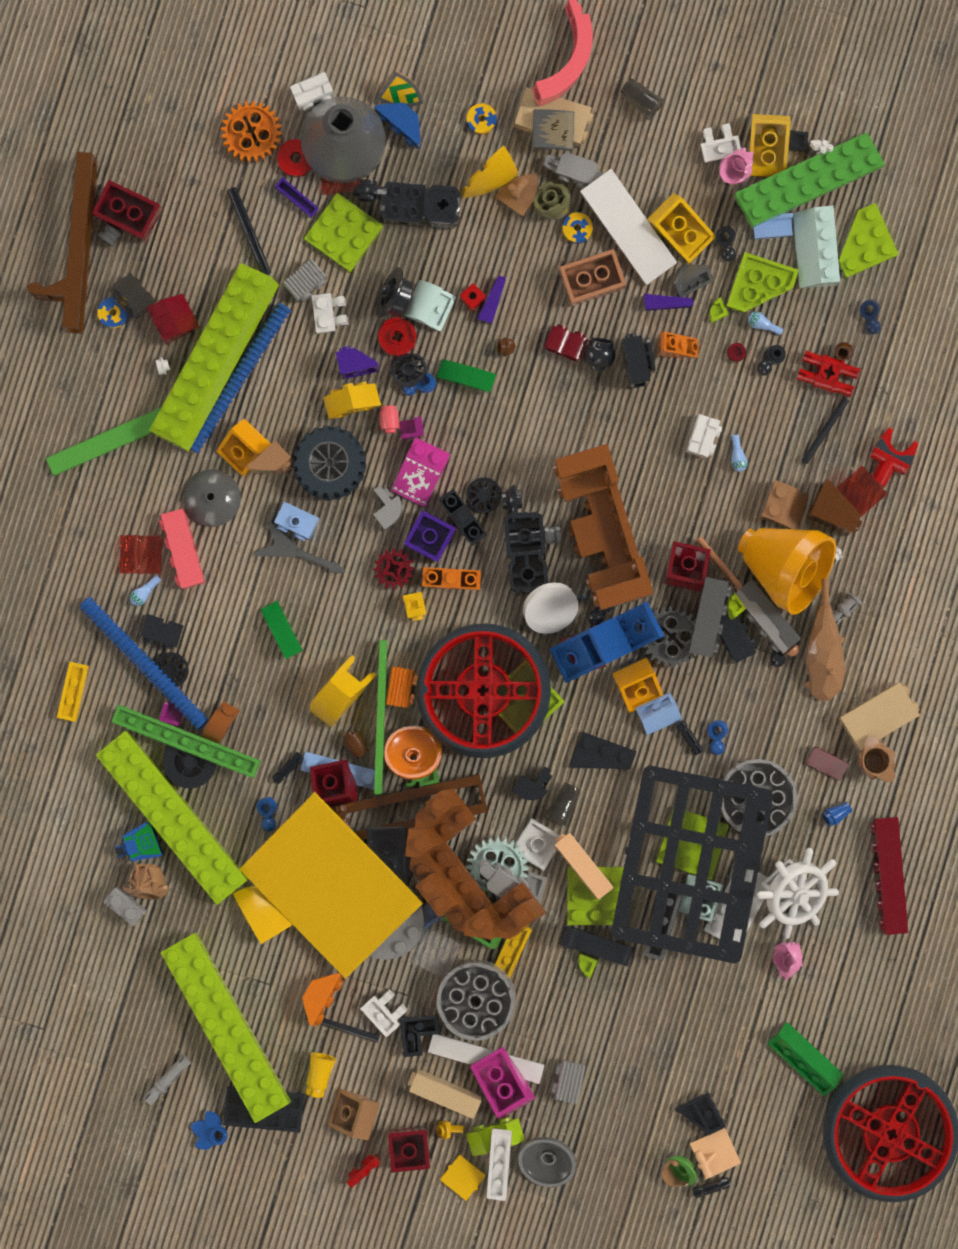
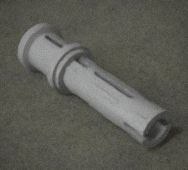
M852 592L849 593V596L841 604L837 605V609L833 613L836 625L845 617H850L851 612L858 605L861 606L863 604Z

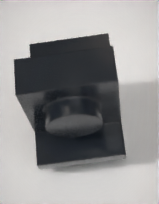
M544 766L535 783L521 775L512 792L523 799L531 801L544 797L548 790L542 786L543 784L548 785L553 776L550 774L552 770Z

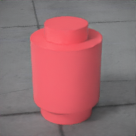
M382 406L379 412L381 431H385V434L396 433V430L400 429L396 406Z

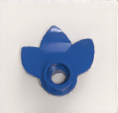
M206 1111L205 1120L196 1121L191 1124L193 1132L199 1137L195 1145L199 1149L208 1150L213 1145H222L228 1138V1132L222 1126L221 1118L215 1112ZM215 1132H220L222 1137L216 1138Z

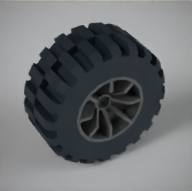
M328 425L323 426V428H314L311 433L308 434L307 432L303 436L304 438L301 441L299 440L296 451L294 450L292 466L296 479L307 493L330 501V499L339 500L341 497L349 496L353 490L359 487L360 482L365 477L366 456L362 445L351 432L337 426L330 427Z

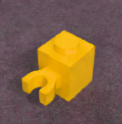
M422 592L403 595L407 618H412V622L423 620V616L427 615Z

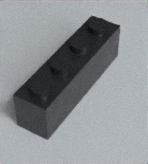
M726 597L724 605H727L728 597ZM726 612V616L721 617L720 624L724 625L722 634L719 636L733 663L736 664L755 654L757 645L753 638L749 639L746 634L748 628L744 621L740 622L738 616L731 620L728 612Z

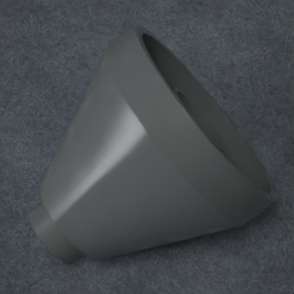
M334 97L316 105L306 116L301 128V149L307 164L318 176L334 183H352L367 177L379 165L385 150V131L380 117L368 104L351 97ZM346 128V131H340L338 129Z

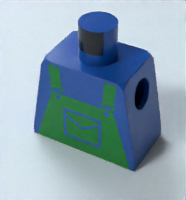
M149 821L123 835L124 844L115 847L118 858L129 855L131 861L164 855L155 828Z

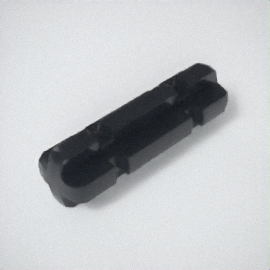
M685 720L678 722L676 727L682 732L681 735L687 745L692 748L693 754L698 755L703 752V748L697 743L698 740L691 729H688Z
M296 752L292 759H289L279 769V772L272 776V779L277 784H280L284 777H287L297 767V764L303 761L304 757L299 752Z
M724 1177L720 1181L715 1180L703 1184L702 1187H693L692 1191L695 1198L703 1197V1194L709 1195L720 1191L722 1188L723 1190L730 1188V1182L727 1177Z

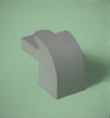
M379 485L374 489V492L385 506L373 515L384 530L387 531L400 519L402 504L398 496L391 500L392 494L386 487L382 489Z

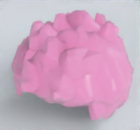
M744 147L740 150H735L732 154L722 159L719 173L725 183L737 185L744 183L753 171V152H746Z
M794 941L792 943H780L774 947L773 963L777 965L780 978L785 976V980L792 977L803 966L800 944H796Z

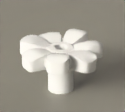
M812 140L810 142V147L813 150H817L816 155L825 154L826 151L832 152L834 148L827 140L822 142L820 140Z

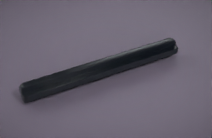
M236 187L227 190L258 268L260 272L269 275L271 270Z

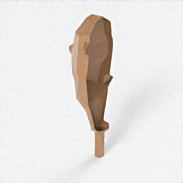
M821 579V604L817 606L814 625L808 638L805 660L809 681L805 682L804 686L809 688L811 695L820 701H830L842 690L846 671L844 652L841 645L845 638L839 636L832 608L829 604V579Z

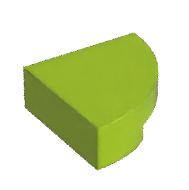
M721 297L711 306L709 312L711 323L729 315Z
M736 593L730 596L727 601V612L732 620L743 612L746 607Z
M579 953V967L584 975L591 978L598 960Z

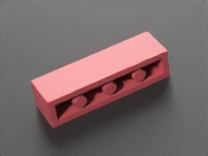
M179 509L161 514L162 520H159L162 531H165L167 535L164 541L167 550L170 549L172 553L169 559L172 568L175 567L177 575H174L177 586H181V589L184 590L205 584L186 511Z

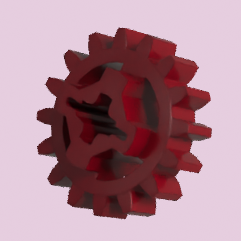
M392 548V553L385 550L384 556L378 555L380 561H374L378 565V567L373 568V571L378 572L374 577L375 579L381 578L379 584L386 583V589L390 585H392L393 590H396V585H399L402 589V583L409 584L408 577L413 578V575L410 573V571L415 570V567H410L413 560H407L409 554L407 553L403 556V550L401 549L398 553H396L395 548ZM393 556L399 557L404 561H394ZM386 560V568L381 570L382 563ZM390 561H392L395 567L399 566L397 569L398 577L393 572H389L391 569ZM407 568L405 576L401 578L402 570ZM391 576L396 582L388 581L384 577Z

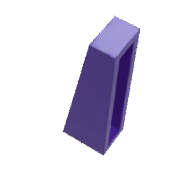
M283 177L275 185L274 188L310 218L318 211L319 208Z
M498 276L477 321L490 325L493 324L505 285V277Z
M644 294L643 296L645 311L693 307L692 298Z

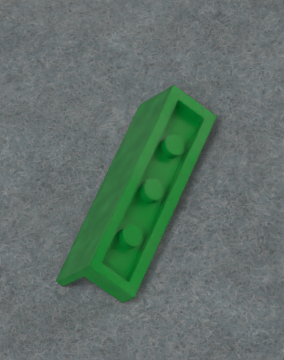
M788 1022L767 1043L823 1096L834 1090L843 1076V1073Z

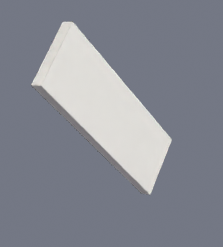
M612 169L580 191L645 285L677 263Z

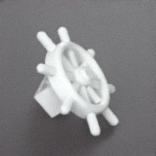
M807 848L802 862L794 863L791 859H788L784 864L781 861L776 862L777 870L761 883L765 891H759L756 894L758 899H767V907L770 912L759 923V926L766 928L772 921L777 919L785 924L783 938L789 939L793 925H799L808 920L815 926L819 925L820 920L816 914L823 906L826 897L839 894L836 888L828 889V881L825 876L836 865V861L831 859L819 869L810 863L813 849ZM807 873L813 874L809 879H807ZM816 883L815 889H810ZM790 906L789 913H783Z

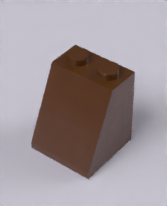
M825 479L817 491L806 518L847 536L858 531L862 523L859 520L861 514L830 480Z

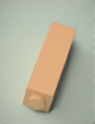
M563 833L555 840L557 843L554 847L597 901L614 888L571 833L568 835Z

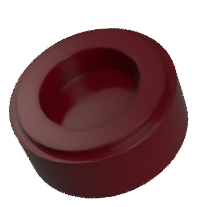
M733 343L727 349V357L732 362H740L746 356V349L741 343Z

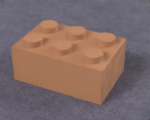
M614 249L559 267V273L571 307L626 288V282Z

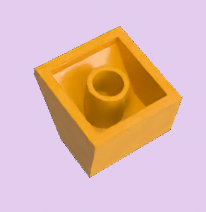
M243 419L231 428L216 452L244 477L250 471L247 466L268 448L271 443L248 421Z
M647 657L612 673L629 713L635 711L636 707L663 696L656 674Z

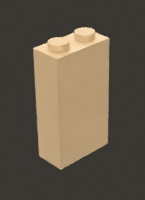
M526 87L515 121V128L532 133L534 109L573 111V146L580 148L581 142L585 143L588 132L585 129L587 124L591 125L594 114H591L592 107L563 98H558L555 101L538 107L532 89Z
M899 682L838 718L858 751L864 749L865 740L869 736H875L880 740L920 716L918 713L920 709L917 703L909 698L910 692L905 684L901 685Z
M417 1069L416 1073L412 1072L407 1084L410 1086L409 1092L472 1119L475 1118L482 1100L481 1095L420 1069Z

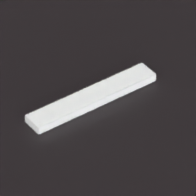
M439 1034L432 1035L428 1053L471 1065L495 1052L492 1049ZM509 1055L525 1080L540 1084L544 1064Z

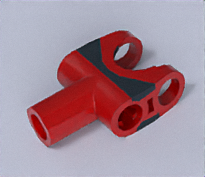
M891 427L884 432L870 455V458L879 462L870 481L882 488L886 487L894 471L904 476L914 459L919 444L914 440L905 451L894 449L891 444V435L894 429Z

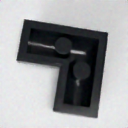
M438 1014L400 1018L403 1057L423 1056L421 1036L440 1034Z

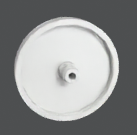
M548 583L536 588L529 594L523 605V616L528 626L532 630L544 634L555 633L567 627L573 621L578 611L576 595L570 587L562 583Z

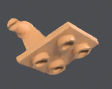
M725 1128L690 1143L698 1161L697 1165L701 1168L706 1179L741 1164Z

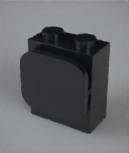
M636 333L628 334L622 339L621 349L629 389L648 386L650 383L649 372L654 374L656 370L650 338H645L643 343L642 335L637 336Z

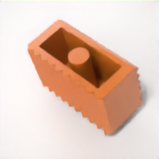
M392 666L386 705L409 708V705H413L415 694L411 693L412 686H416L418 675H415V670Z

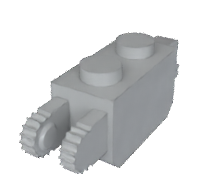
M568 152L562 154L561 157L547 155L543 164L544 168L555 173V177H558L559 181L575 183L576 187L584 189L604 174L597 171L598 166L596 162Z
M487 860L480 861L479 871L486 878L487 889L499 898H502L521 882H524L529 888L528 881L522 876L517 877L513 874L512 869L507 865L502 866L500 863H497L495 866Z

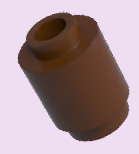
M351 730L342 737L344 739L342 744L352 757L355 756L357 760L369 751L367 743L357 731L353 733Z

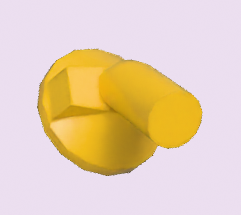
M448 1120L439 1121L436 1127L437 1135L443 1140L450 1138L451 1132L463 1134L465 1130L464 1126L451 1125Z

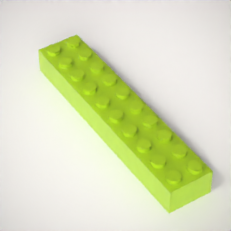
M242 263L239 264L149 431L159 438L189 452L279 287V284L272 277Z
M125 730L96 754L97 758L216 905L220 904L249 880L239 870L240 867L129 731Z
M193 933L160 952L254 1122L257 1123L291 1102L289 1096L198 933Z

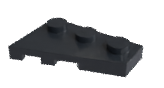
M582 732L569 768L631 769L637 751Z

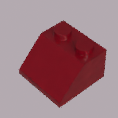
M183 294L162 299L146 307L166 345L200 328Z
M673 541L663 584L700 592L704 587L711 549Z
M346 759L310 767L312 792H315L329 807L358 801L356 781Z

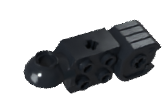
M363 179L360 180V184L352 192L353 196L358 197V200L363 202H375L376 199L382 200L381 218L384 224L422 227V224H427L430 228L452 230L460 224L459 214L462 194L453 186L433 185L426 190V185L387 181L384 187L377 186V181ZM440 205L446 206L444 210L440 209Z
M514 484L506 492H502L503 510L507 509L508 516L504 518L507 558L511 559L508 565L510 588L519 596L521 592L530 594L536 588L548 584L547 563L542 558V556H546L543 516L537 512H518V509L523 508L521 490L516 491V484ZM527 571H531L530 573L534 574L531 580L523 578Z

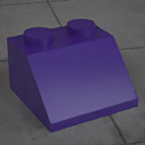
M346 346L339 348V351L336 352L343 380L380 372L378 362L356 348Z

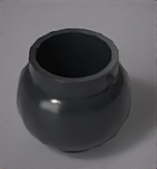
M590 338L589 344L584 349V361L590 365V369L605 371V367L613 365L616 352L613 348L614 342L612 340Z

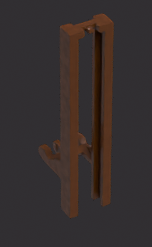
M77 152L66 278L47 287H42L37 282L30 283L27 287L28 292L36 300L64 302L62 327L67 328L68 333L84 334L93 228L92 212L95 204L98 161L93 153Z
M480 774L330 807L347 825V822H350L349 818L345 816L347 813L437 794L442 790L452 788L456 790L476 785L479 788L481 797L480 804L468 806L473 815L488 812ZM416 818L378 827L406 826V830L415 827ZM367 829L354 832L361 840L367 839Z

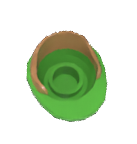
M679 1155L667 1159L661 1173L667 1185L670 1187H686L693 1185L697 1181L694 1164L689 1158Z

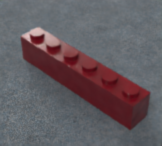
M872 818L873 823H870V832L874 834L872 853L876 854L873 868L874 873H877L878 881H875L876 892H879L880 899L877 900L878 912L881 911V919L878 920L879 930L884 935L906 934L909 931L899 818Z

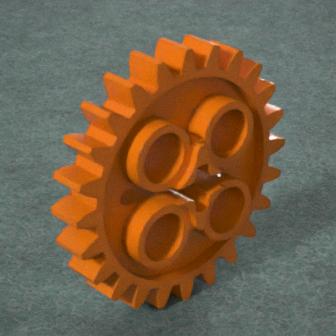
M255 100L252 101L251 105H248V102L245 101L244 107L238 103L237 110L231 107L232 115L226 113L228 120H222V123L226 126L221 127V131L225 133L221 135V138L226 140L223 143L224 147L230 146L227 150L228 153L234 151V158L240 155L241 162L247 158L248 163H251L252 158H255L256 163H258L259 157H262L265 161V154L272 156L270 150H278L275 143L281 144V140L277 138L283 136L282 132L278 131L282 129V125L277 124L280 119L279 117L273 118L276 112L271 111L269 113L270 106L268 105L263 108L262 102L256 106ZM254 116L261 117L258 123L251 122ZM244 117H247L260 144L259 147L256 146L243 119ZM237 124L244 125L241 131L234 130ZM264 132L269 134L266 140L259 138ZM245 141L252 142L249 148L242 147V144Z

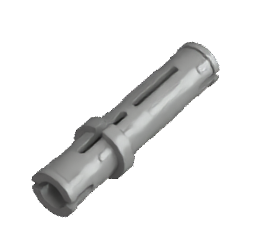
M183 1054L159 1081L156 1080L152 1089L143 1099H146L145 1101L152 1106L163 1093L165 1094L168 1091L167 1088L192 1062Z

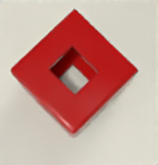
M472 283L460 294V300L474 312L486 300V295ZM471 292L476 294V298L473 300L469 298Z

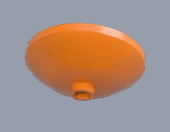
M406 726L398 729L388 738L384 747V758L388 768L395 775L404 779H421L430 775L438 767L442 757L440 742L428 729L420 726Z

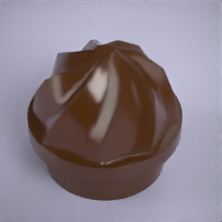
M504 337L498 340L497 352L499 355L508 356L514 353L516 345L512 339Z
M840 342L836 345L834 353L839 360L846 361L853 356L854 349L851 344Z

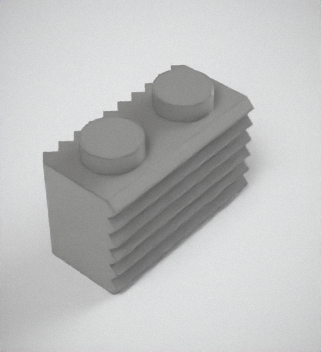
M310 259L283 281V285L298 303L301 300L305 302L312 296L311 292L314 289L319 290L326 284L327 276L313 259Z
M119 886L104 900V904L107 903L110 909L113 908V911H116V914L119 913V916H122V919L125 918V921H128V924L131 923V926L137 925L148 912Z
M562 1059V1063L557 1064L555 1074L559 1076L557 1082H553L551 1090L555 1100L577 1104L586 1067L585 1064Z

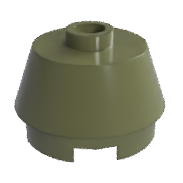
M553 182L541 185L538 188L539 192L536 194V197L533 198L537 213L550 220H559L566 216L570 209L569 190L562 184H553Z

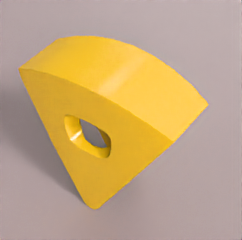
M353 655L323 686L309 706V710L329 727L336 724L376 677V674L373 672L360 682L347 672L355 660Z

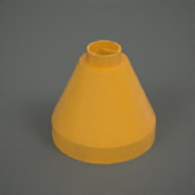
M760 528L755 531L748 529L739 542L738 552L743 554L744 562L779 608L795 615L811 604L821 590V579L828 578L836 555V542L834 538L818 530Z

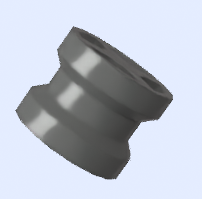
M106 223L104 231L100 232L98 237L114 247L116 239L120 238L122 234Z
M559 525L554 527L544 526L545 545H549L551 542L561 544Z

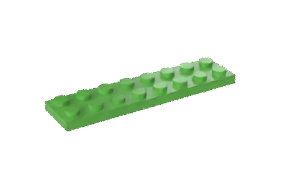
M866 132L834 147L832 152L826 151L825 154L816 155L736 192L734 197L751 228H754L883 168L885 163Z

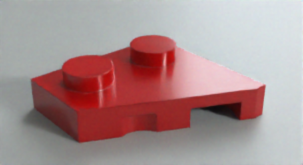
M376 1153L373 1156L369 1154L361 1162L363 1165L358 1170L355 1167L347 1175L349 1178L346 1183L353 1188L373 1168L379 1166L381 1158Z

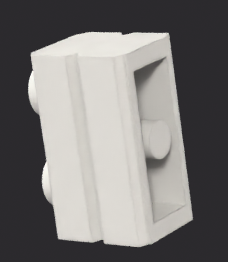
M325 72L290 86L300 111L303 109L304 111H309L315 107V104L334 97L333 89Z
M698 414L685 452L705 459L709 455L713 456L716 445L713 444L715 437L719 438L722 427L719 426L720 421Z

